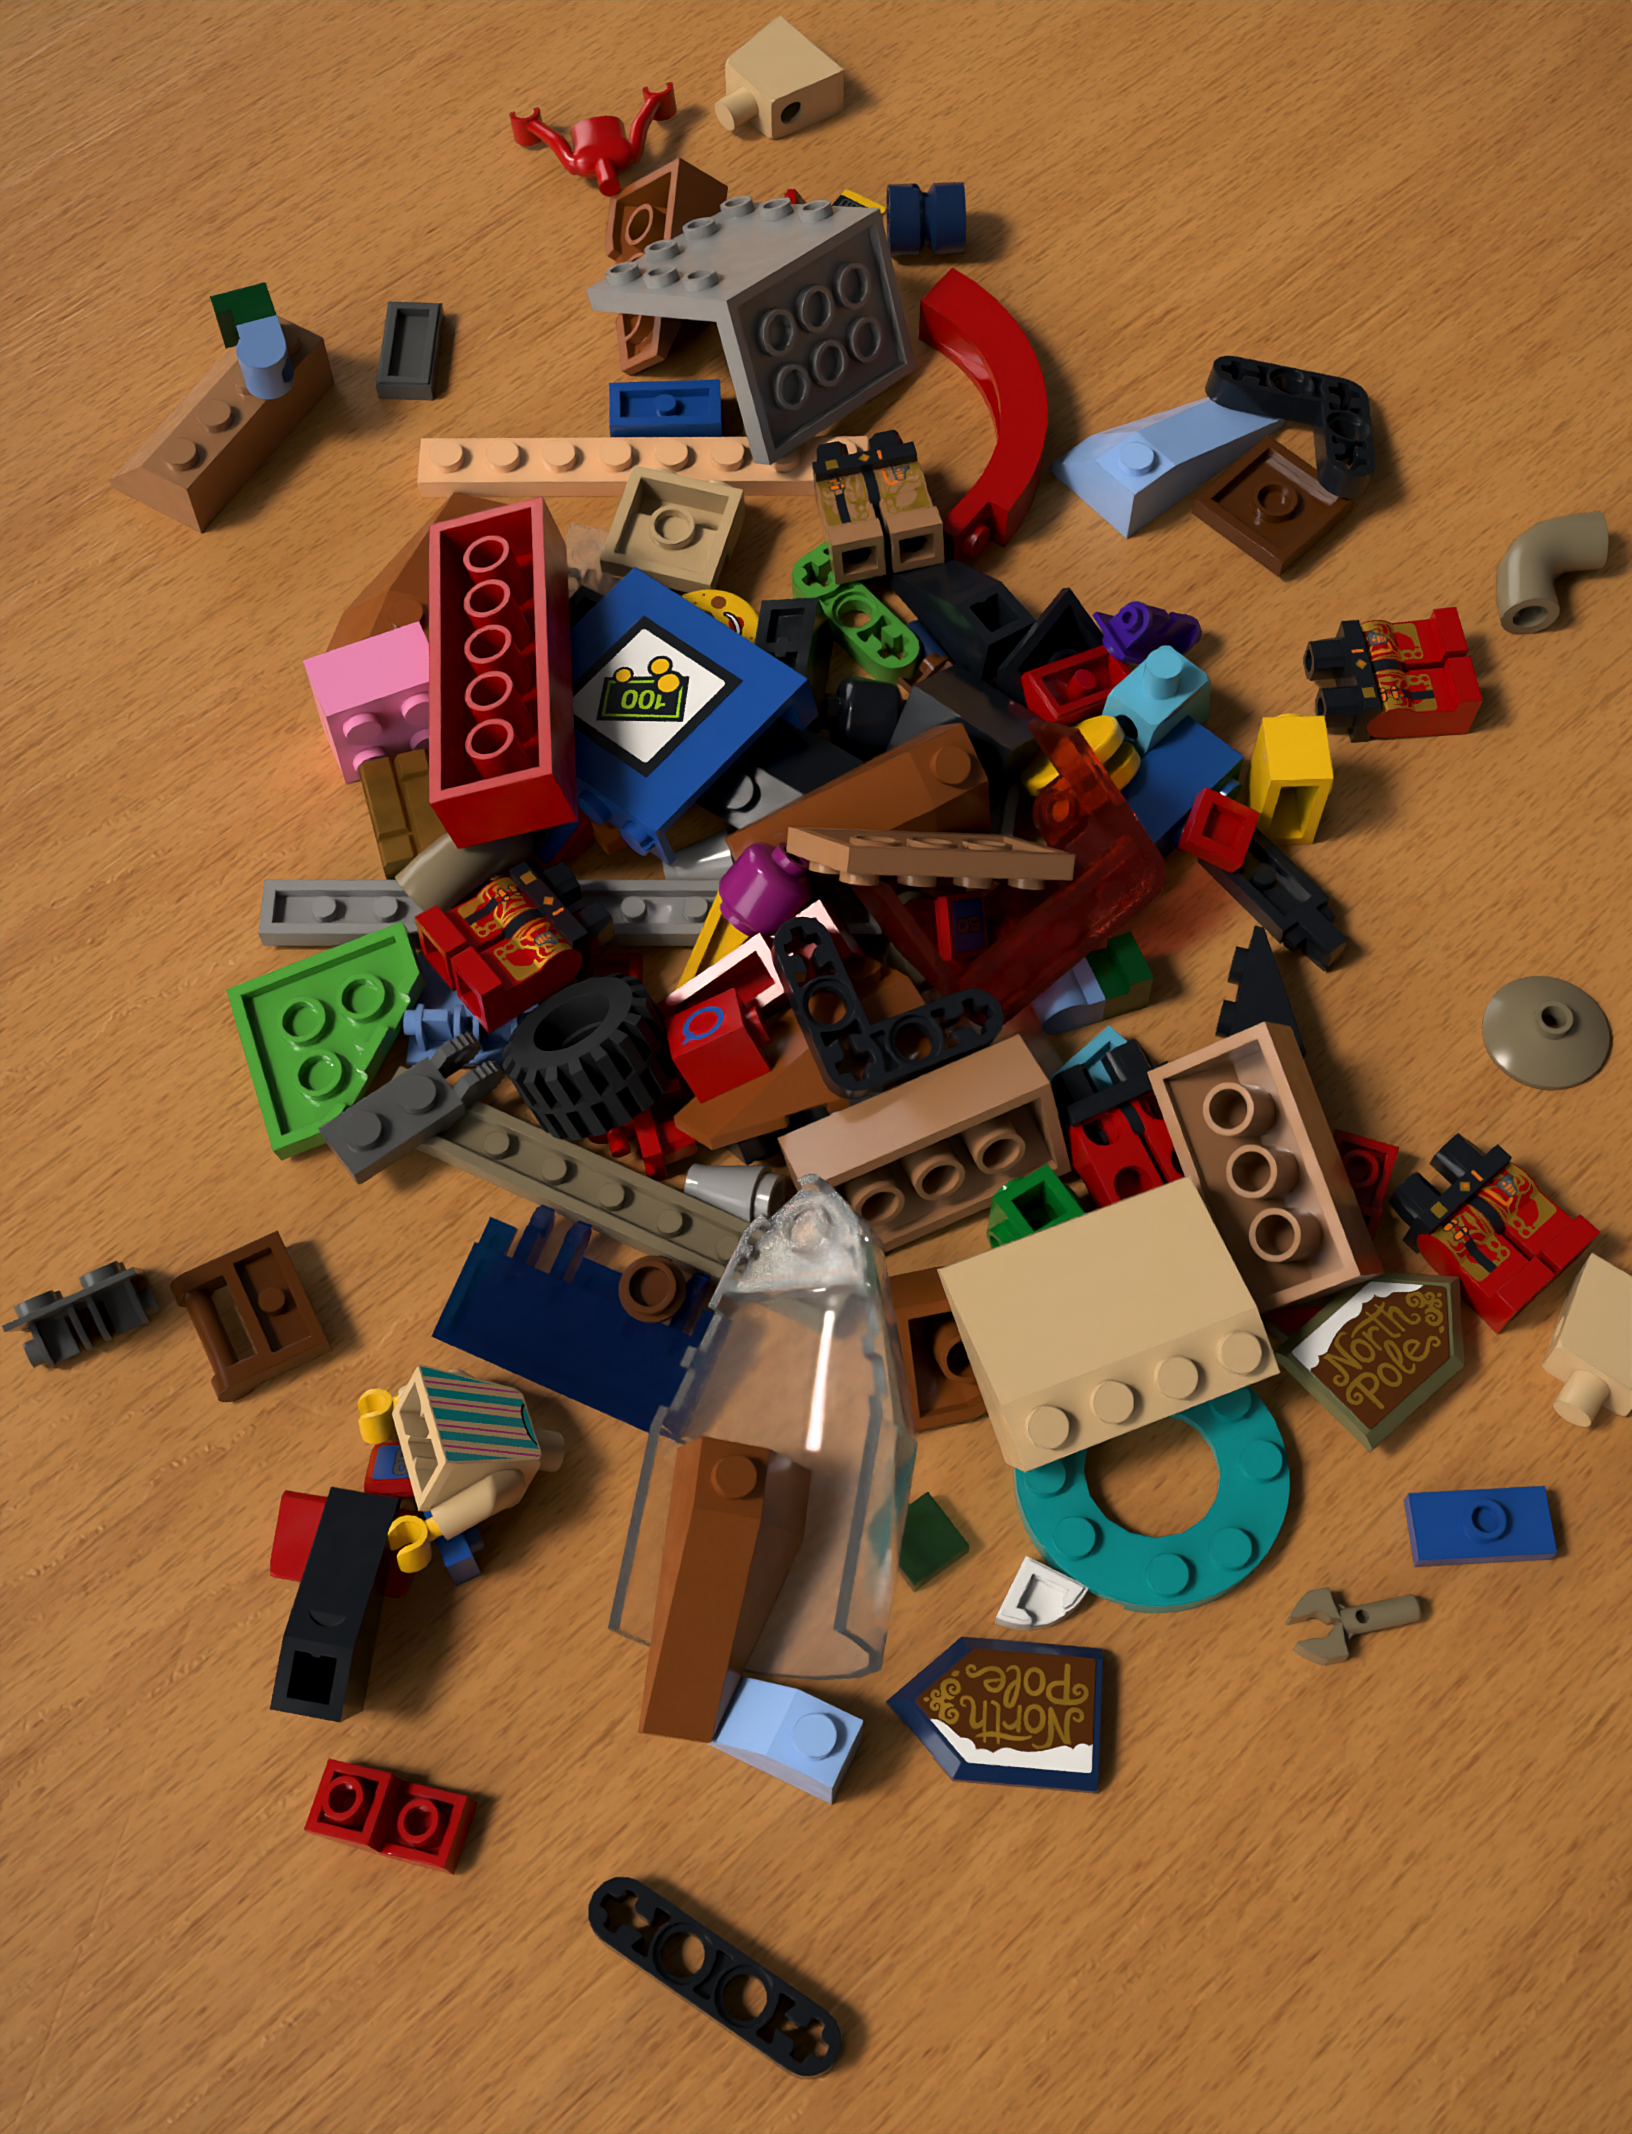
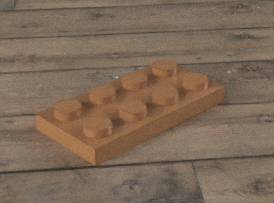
M789 826L786 847L787 853L810 860L809 870L840 874L839 881L865 886L879 885L880 875L897 876V883L916 887H935L937 877L953 878V884L958 886L988 889L992 887V878L1008 879V885L1015 888L1045 890L1047 880H1073L1075 863L1074 854L1002 834Z

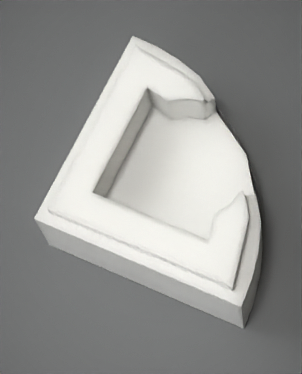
M1026 1556L996 1616L995 1624L1020 1631L1048 1628L1070 1616L1084 1600L1088 1588L1078 1581Z

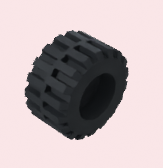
M612 973L605 977L602 974L593 976L584 981L569 985L551 995L522 1019L523 1022L513 1030L509 1037L510 1042L504 1047L502 1055L505 1060L502 1063L504 1071L546 1133L550 1132L553 1137L558 1139L569 1137L571 1140H583L590 1135L596 1137L608 1133L613 1128L627 1124L638 1114L650 1108L655 1103L654 1101L667 1091L672 1084L670 1080L679 1072L671 1057L664 1016L645 985L638 978L632 975L625 977L623 973Z

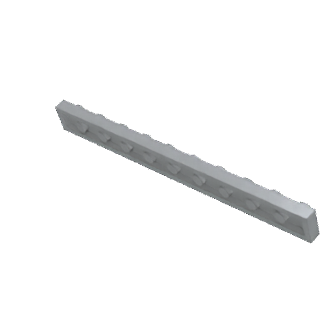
M264 880L258 934L263 946H339L403 921L410 932L414 946H421L415 916L424 911L406 894L396 880ZM488 880L477 887L455 907L477 896L483 887L494 880ZM577 880L580 884L582 899L566 908L572 914L593 901H599L611 914L615 937L603 946H695L719 891L720 880ZM879 880V885L875 886L848 884L841 881L813 885V897L807 906L812 905L819 899L833 904L859 946H881V880Z

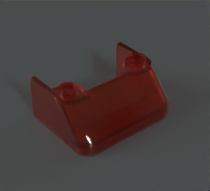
M1039 718L1033 719L1026 726L1059 775L1037 795L1033 806V820L1048 847L1075 855L1073 880H1047L1045 890L1015 888L1008 885V879L1003 881L984 897L988 949L981 955L952 961H943V958L939 955L935 903L933 900L916 898L903 904L891 886L879 881V885L875 886L849 884L896 950L943 997L972 988L985 990L993 995L1002 1006L1004 1015L1003 1025L1151 902L1160 893L1166 879V864L1163 856L1080 730ZM968 1007L964 1008L962 1016L982 1027L987 1020L984 1014L973 1016Z

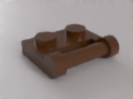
M278 1230L177 1276L170 1284V1289L177 1305L187 1308L215 1373L211 1379V1384L220 1402H232L250 1394L257 1385L332 1351ZM226 1285L230 1289L257 1351V1354L241 1361L237 1357L211 1297L215 1290Z

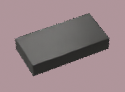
M388 302L376 381L379 399H434L445 317L442 303Z

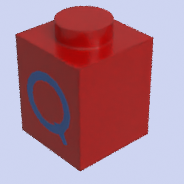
M734 987L664 1020L672 1060L700 1104L771 1071L765 1049L766 1044L773 1042L769 1026L757 1006L750 1009L746 1008Z

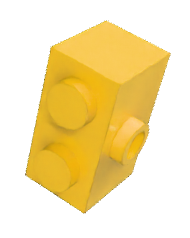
M1287 713L1277 717H1263L1244 784L1247 807L1260 812L1256 827L1274 845L1312 844L1328 795L1332 792L1334 781L1325 716H1301L1295 713Z

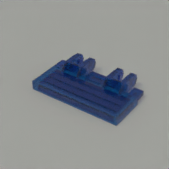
M543 1204L536 1208L512 1258L506 1255L518 1229L490 1217L479 1242H474L431 1337L676 1445L731 1322L729 1319L703 1309L692 1335H689L709 1290L711 1276L699 1271L692 1275L686 1283L687 1294L685 1302L680 1311L672 1317L669 1326L663 1323H643L627 1313L621 1304L619 1282L622 1273L583 1257L591 1240L592 1225L580 1220L573 1223V1226L566 1233L563 1244L548 1274L536 1269L535 1265L553 1230L556 1218L555 1209Z

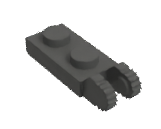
M472 1032L461 1033L459 1036H455L452 1041H448L440 1046L431 1059L428 1057L424 1058L318 1128L323 1140L358 1185L363 1184L466 1115L468 1107L485 1097L487 1093H491L501 1083V1080L504 1078V1072L495 1061L491 1062L490 1060L462 1075L453 1089L445 1080L460 1070L465 1064H469L479 1054L481 1044Z

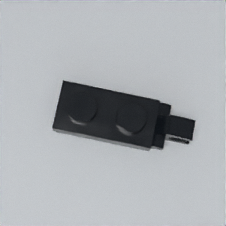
M1255 827L1243 864L1235 872L1230 873L1198 858V863L1280 944L1283 942L1287 949L1294 952L1300 947L1302 953L1323 971L1342 959L1348 939L1332 924L1336 916L1327 906L1330 898L1257 827Z

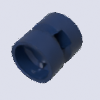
M917 183L887 184L886 221L890 255H919L924 246H928L934 255L964 254L966 242L964 183H932L928 192H922Z

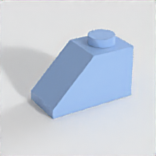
M741 1676L712 1742L707 1744L832 1805L862 1741L864 1721L799 1689Z

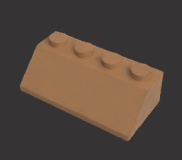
M277 316L287 344L295 376L292 389L277 399L266 400L250 394L241 372L236 346L229 348L109 480L111 486L202 534L334 384L323 337Z
M1264 1021L1147 1072L1185 1176L1191 1177L1258 1308L1260 1316L1328 1296L1385 1274L1291 1026Z
M1019 1034L777 1138L793 1183L825 1257L848 1268L991 1207L992 1197L1002 1186L1016 1177H1026L1046 1164L1050 1166L1057 1177L1072 1171L1051 1083Z

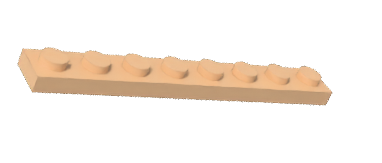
M814 436L771 465L754 463L747 437L421 438L417 485L420 497H450L454 492L474 497L623 496L633 465L650 469L665 468L678 475L707 482L711 480L722 481L734 488L744 490V496L815 495L812 462L817 461V447L820 444L839 441L842 444H846L849 454L868 451V436Z

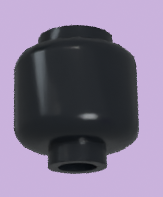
M856 676L847 677L842 680L835 694H825L820 712V728L829 730L831 743L848 753L876 758L886 752L907 700H903L899 687L892 682Z

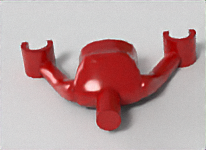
M666 83L667 89L660 93L650 92L648 86L643 87L644 105L631 125L630 142L626 137L624 123L618 117L608 115L584 119L572 127L570 132L574 147L572 152L567 140L542 122L539 107L533 108V115L527 118L516 117L515 111L509 113L514 140L522 146H532L543 141L552 149L563 167L571 175H579L588 180H597L601 194L607 197L615 196L620 191L618 176L625 173L641 160L647 132L652 120L664 121L676 114L677 107L673 83Z

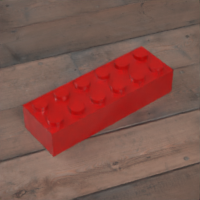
M543 496L429 525V804L458 849L578 821L567 545Z

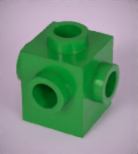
M1046 1164L1026 1177L1019 1176L1012 1179L992 1197L988 1223L989 1230H987L986 1235L991 1247L995 1248L1083 1215L1085 1211L1076 1193L1068 1185L1063 1184L1050 1166Z

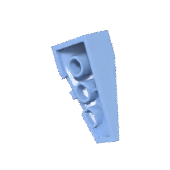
M1209 397L1093 434L1052 462L1050 472L1127 539L1251 450L1264 437L1270 436L1287 423V420L1229 409L1218 405Z

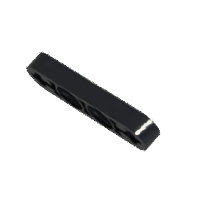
M614 1877L603 1882L594 1891L588 1904V1919L595 1936L610 1950L786 2073L801 2080L816 2079L827 2074L836 2064L841 2051V2032L836 2020L823 2007L641 1882L630 1877ZM629 1895L636 1897L637 1901L634 1906L636 1914L653 1928L659 1913L671 1919L655 1933L646 1957L635 1951L636 1948L645 1942L643 1935L624 1924L618 1928L616 1933L607 1930L611 1919L604 1907L610 1899L622 1903ZM678 1935H690L697 1938L705 1950V1959L701 1968L689 1977L678 1978L667 1972L662 1964V1952L665 1945L671 1938ZM740 1977H751L758 1980L763 1985L767 1994L764 2010L758 2017L749 2021H739L732 2018L726 2012L723 2005V1995L726 1987L733 1980ZM783 1997L795 2005L784 2014L785 2019L794 2026L806 2030L814 2021L824 2028L820 2041L828 2048V2051L822 2059L810 2054L803 2063L795 2061L791 2057L795 2047L794 2042L777 2028L774 2032L773 2041L770 2044L757 2036L774 2020L780 1998Z

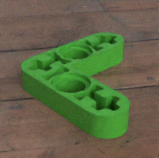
M923 536L899 540L900 549L907 552H914L927 542V539ZM825 541L803 556L794 565L792 570L793 599L818 597L833 632L834 641L875 680L900 685L897 682L900 677L911 679L916 674L919 666V641L914 633L865 587L879 576L835 585ZM884 542L885 562L887 565L890 563V559ZM846 551L842 552L843 561L851 564L861 563L849 558ZM810 579L816 582L810 586L807 585V581ZM828 579L827 586L823 587L819 584ZM858 610L866 613L871 620L862 627L852 628L844 625L839 618L845 612ZM880 633H881V642L877 639L878 636L880 635ZM883 648L888 653L892 654V656H889L886 659H884ZM903 652V659L899 660L893 655Z

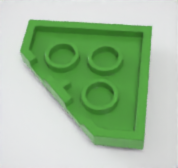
M403 921L226 989L271 1147L281 1161L325 1144L326 1142L323 1140L318 1128L363 1099L403 1027L405 1010L413 1009L426 986V980L410 932Z

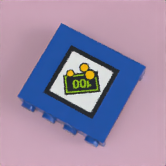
M636 567L621 579L570 629L578 806L595 823L603 825L608 821L618 828L625 842L640 855L645 856L650 851L669 866L676 858L665 832L779 717H782L803 731L819 715L809 681L806 677Z

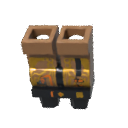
M896 430L875 433L868 440L869 451L849 454L846 444H842L839 441L820 444L817 447V461L812 462L815 496L835 585L886 575L884 542L893 573L944 563L943 523L937 506L933 507L925 477L917 459L914 442L903 443ZM923 536L928 541L924 548L915 552L903 551L900 549L899 540ZM864 547L871 551L870 557L861 563L851 564L842 560V552Z

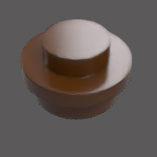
M645 1256L635 1260L625 1269L619 1282V1298L622 1306L633 1318L643 1323L657 1324L671 1319L680 1311L686 1299L687 1285L683 1273L672 1261L661 1256Z

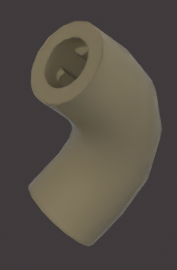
M1601 511L1572 513L1536 523L1513 539L1496 569V605L1501 626L1507 632L1529 634L1547 628L1556 621L1560 614L1554 587L1555 579L1568 572L1604 568L1608 556L1609 541L1607 523Z
M446 832L417 855L395 876V879L406 894L423 911L437 905L445 913L453 909L466 896L493 877H510L509 870L524 861L531 867L537 851L535 838L532 832L458 849Z

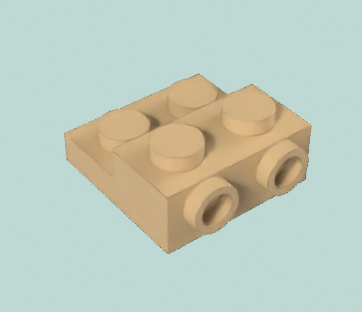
M633 465L599 559L601 572L625 577L636 567L667 588L688 593L697 590L715 589L724 562L730 563L746 517L744 490L734 488L718 480L707 482L681 476L665 468L650 469Z

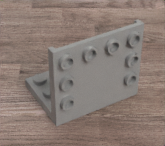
M750 196L731 198L720 205L721 211L712 217L699 218L686 223L682 227L684 233L679 236L648 245L644 249L645 255L635 261L619 263L608 268L605 271L606 278L586 289L592 310L716 322L754 463L771 465L916 369L880 208L831 206V202L826 199L815 200L806 204H791L789 198H776L764 203L753 202Z

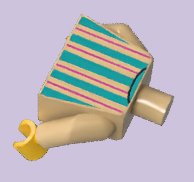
M418 1365L408 1384L399 1387V1395L391 1397V1394L386 1390L370 1389L365 1391L358 1401L360 1415L358 1424L362 1439L370 1444H379L388 1441L397 1432L418 1511L432 1513V1517L426 1521L417 1516L406 1515L392 1522L388 1531L390 1549L397 1550L405 1544L413 1543L403 1547L397 1554L399 1569L402 1572L413 1573L425 1568L432 1557L430 1542L443 1535L448 1541L496 1513L519 1503L537 1471L553 1473L560 1468L565 1453V1443L562 1434L557 1431L534 1429L523 1394L516 1388L477 1379L460 1369L445 1371Z

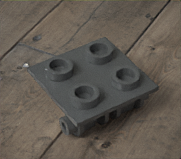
M115 1261L79 1277L83 1290L63 1298L60 1290L56 1292L50 1290L14 1306L13 1308L18 1319L3 1325L2 1328L4 1332L23 1331L29 1328L34 1339L23 1343V1347L31 1365L35 1368L46 1363L51 1368L56 1366V1363L81 1353L66 1320L67 1316H70L84 1347L89 1351L94 1348V1344L79 1311L89 1307L104 1340L108 1342L113 1340V1336L98 1302L103 1301L118 1335L142 1324L150 1323L149 1316L160 1311V1307L150 1287L138 1291L133 1282L146 1275L144 1269L132 1267L126 1270L123 1262L118 1263V1261Z

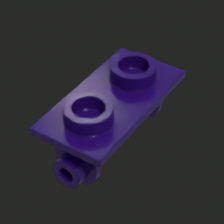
M1139 601L1128 603L1115 616L1095 612L1092 615L1104 633L1102 642L1105 648L1115 659L1122 663L1131 662L1140 665L1152 651L1163 645L1171 646L1184 656L1200 641L1202 636L1200 624L1195 617L1171 612L1168 615L1164 609L1149 606Z

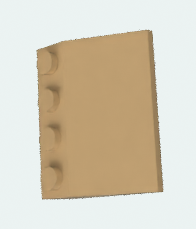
M1190 1176L1179 1178L937 1269L1004 1460L1007 1464L1023 1472L1280 1373L1258 1308Z

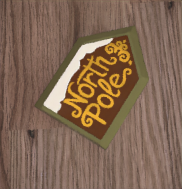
M1384 1272V1275L1346 1288L1273 1352L1275 1359L1371 1453L1463 1368L1464 1348L1460 1277Z

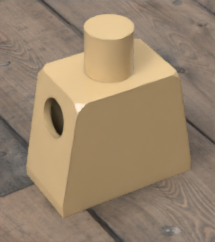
M780 15L727 59L725 64L726 96L715 103L716 116L722 126L728 131H732L749 121L768 139L777 140L843 111L844 69Z
M1591 1253L1569 1286L1542 1361V1367L1547 1373L1565 1383L1553 1403V1408L1563 1419L1581 1427L1590 1426L1601 1406L1619 1416L1625 1417L1632 1410V1276Z

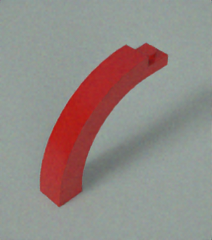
M952 267L920 301L918 339L944 354L973 382L990 411L997 440L992 457L981 477L942 521L944 554L963 563L968 556L971 558L977 557L985 547L988 539L1005 548L1025 519L1040 481L1047 432L1048 400L1045 381L1037 356L1023 330L995 297L974 280Z

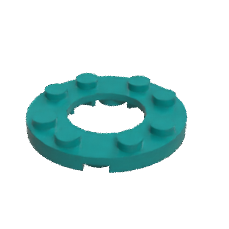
M1249 1385L1168 1416L1172 1419L1186 1422L1199 1432L1212 1449L1219 1473L1216 1500L1206 1516L1183 1533L1158 1538L1129 1533L1107 1519L1089 1494L1084 1474L1087 1448L1027 1472L1014 1467L1013 1481L1018 1511L1026 1532L1043 1559L1052 1569L1086 1586L1088 1592L1105 1600L1123 1605L1124 1610L1141 1613H1174L1194 1609L1225 1596L1241 1585L1261 1564L1276 1540L1284 1521L1290 1490L1288 1458L1282 1436L1268 1408Z

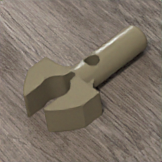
M1329 1587L1308 1591L1296 1604L1285 1624L1301 1623L1311 1618L1318 1619L1326 1625H1335L1327 1637L1299 1641L1293 1649L1301 1657L1316 1664L1327 1666L1344 1662L1347 1659L1349 1653L1346 1644L1352 1635L1418 1622L1421 1619L1422 1609L1419 1600L1412 1594L1345 1607L1333 1601Z

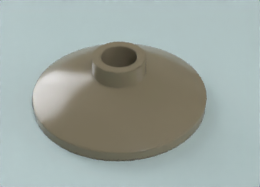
M1530 976L1506 984L1489 1001L1482 1019L1484 1045L1493 1062L1510 1078L1535 1089L1549 1091L1565 1090L1584 1083L1598 1071L1609 1049L1610 1036L1608 1024L1597 1003L1582 989L1558 978ZM1542 1018L1553 1020L1560 1028L1547 1026Z

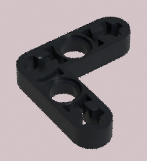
M1222 356L1214 361L1205 386L1206 395L1213 402L1229 409L1313 425L1317 478L1320 485L1326 491L1341 498L1355 499L1366 493L1376 468L1369 397L1360 385L1341 377L1237 356Z
M795 917L784 922L775 934L771 949L773 966L824 1083L832 1093L840 1098L849 1100L863 1098L941 1068L991 1046L1002 1029L1004 1020L1002 1006L993 995L985 990L975 988L959 991L870 1025L833 939L822 923L809 917ZM799 936L804 945L815 943L817 946L814 948L810 958L816 978L809 981L803 987H800L797 982H805L808 974L805 963L799 954L788 956L786 953L790 949L792 937ZM825 970L830 972V975L819 976ZM828 992L838 996L845 1007L844 1017L838 1022L831 1024L821 1023L816 1020L810 1013L808 1005L809 1000L814 995ZM968 1007L973 1016L984 1014L987 1020L980 1029V1035H976L971 1027H964L951 1033L947 1040L951 1048H945L942 1029L959 1022L964 1013V1008ZM934 1017L940 1018V1025L937 1023ZM851 1028L855 1030L856 1034H850L847 1039L846 1046L854 1061L865 1059L869 1064L863 1071L862 1081H856L851 1073L840 1075L837 1071L844 1059V1053L837 1038L847 1033ZM907 1028L920 1030L929 1039L931 1046L929 1055L919 1060L905 1058L896 1049V1034ZM837 1039L828 1047L824 1045L823 1041Z

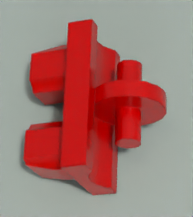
M677 1075L670 1080L672 1084L667 1091L660 1095L650 1108L683 1099ZM650 1108L638 1114L627 1124L613 1128L608 1133L596 1137L594 1135L587 1137L596 1144H609L612 1157L620 1158L630 1153L628 1138L636 1134L647 1177L657 1182L668 1179L666 1164L677 1162L698 1153L696 1140L676 1128L674 1116L653 1121Z

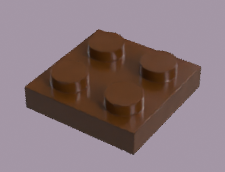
M1267 435L1194 499L1192 514L1280 577L1352 511L1355 499L1341 498L1326 491L1318 481L1317 469Z

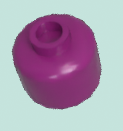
M762 842L753 843L744 850L719 881V895L722 899L720 910L723 916L737 930L753 938L758 933L767 936L775 934L784 922L799 914L812 900L813 884L806 873L809 869V863L804 858L787 853V843L781 842L777 847Z

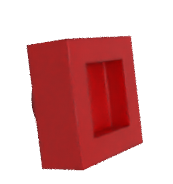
M1205 787L1195 797L1177 848L1233 873L1243 864L1260 812Z

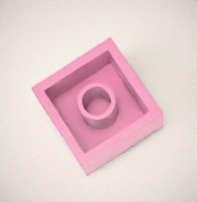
M419 621L303 660L324 731L346 784L361 779L358 767L363 762L384 757L395 759L397 754L421 748L429 750V643Z

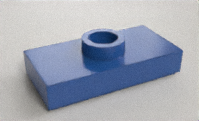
M1545 1486L1408 1493L1404 1499L1414 1567L1551 1560L1557 1554Z

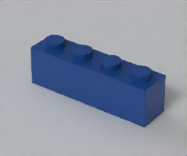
M1187 715L1141 759L1136 775L1118 794L1096 809L1082 815L1050 846L1051 848L1075 855L1073 880H1047L1045 890L1026 889L1025 898L1055 922L1074 921L1078 926L1081 940L1096 925L1101 929L1105 928L1122 909L1125 901L1124 898L1136 886L1141 890L1145 889L1160 873L1164 865V859L1179 845L1195 797L1200 791L1207 787L1230 799H1236L1242 787L1238 782L1244 756Z

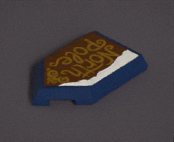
M960 1637L886 1701V1704L902 1723L912 1730L934 1756L933 1759L952 1781L1093 1794L1097 1792L1103 1673L1102 1648Z

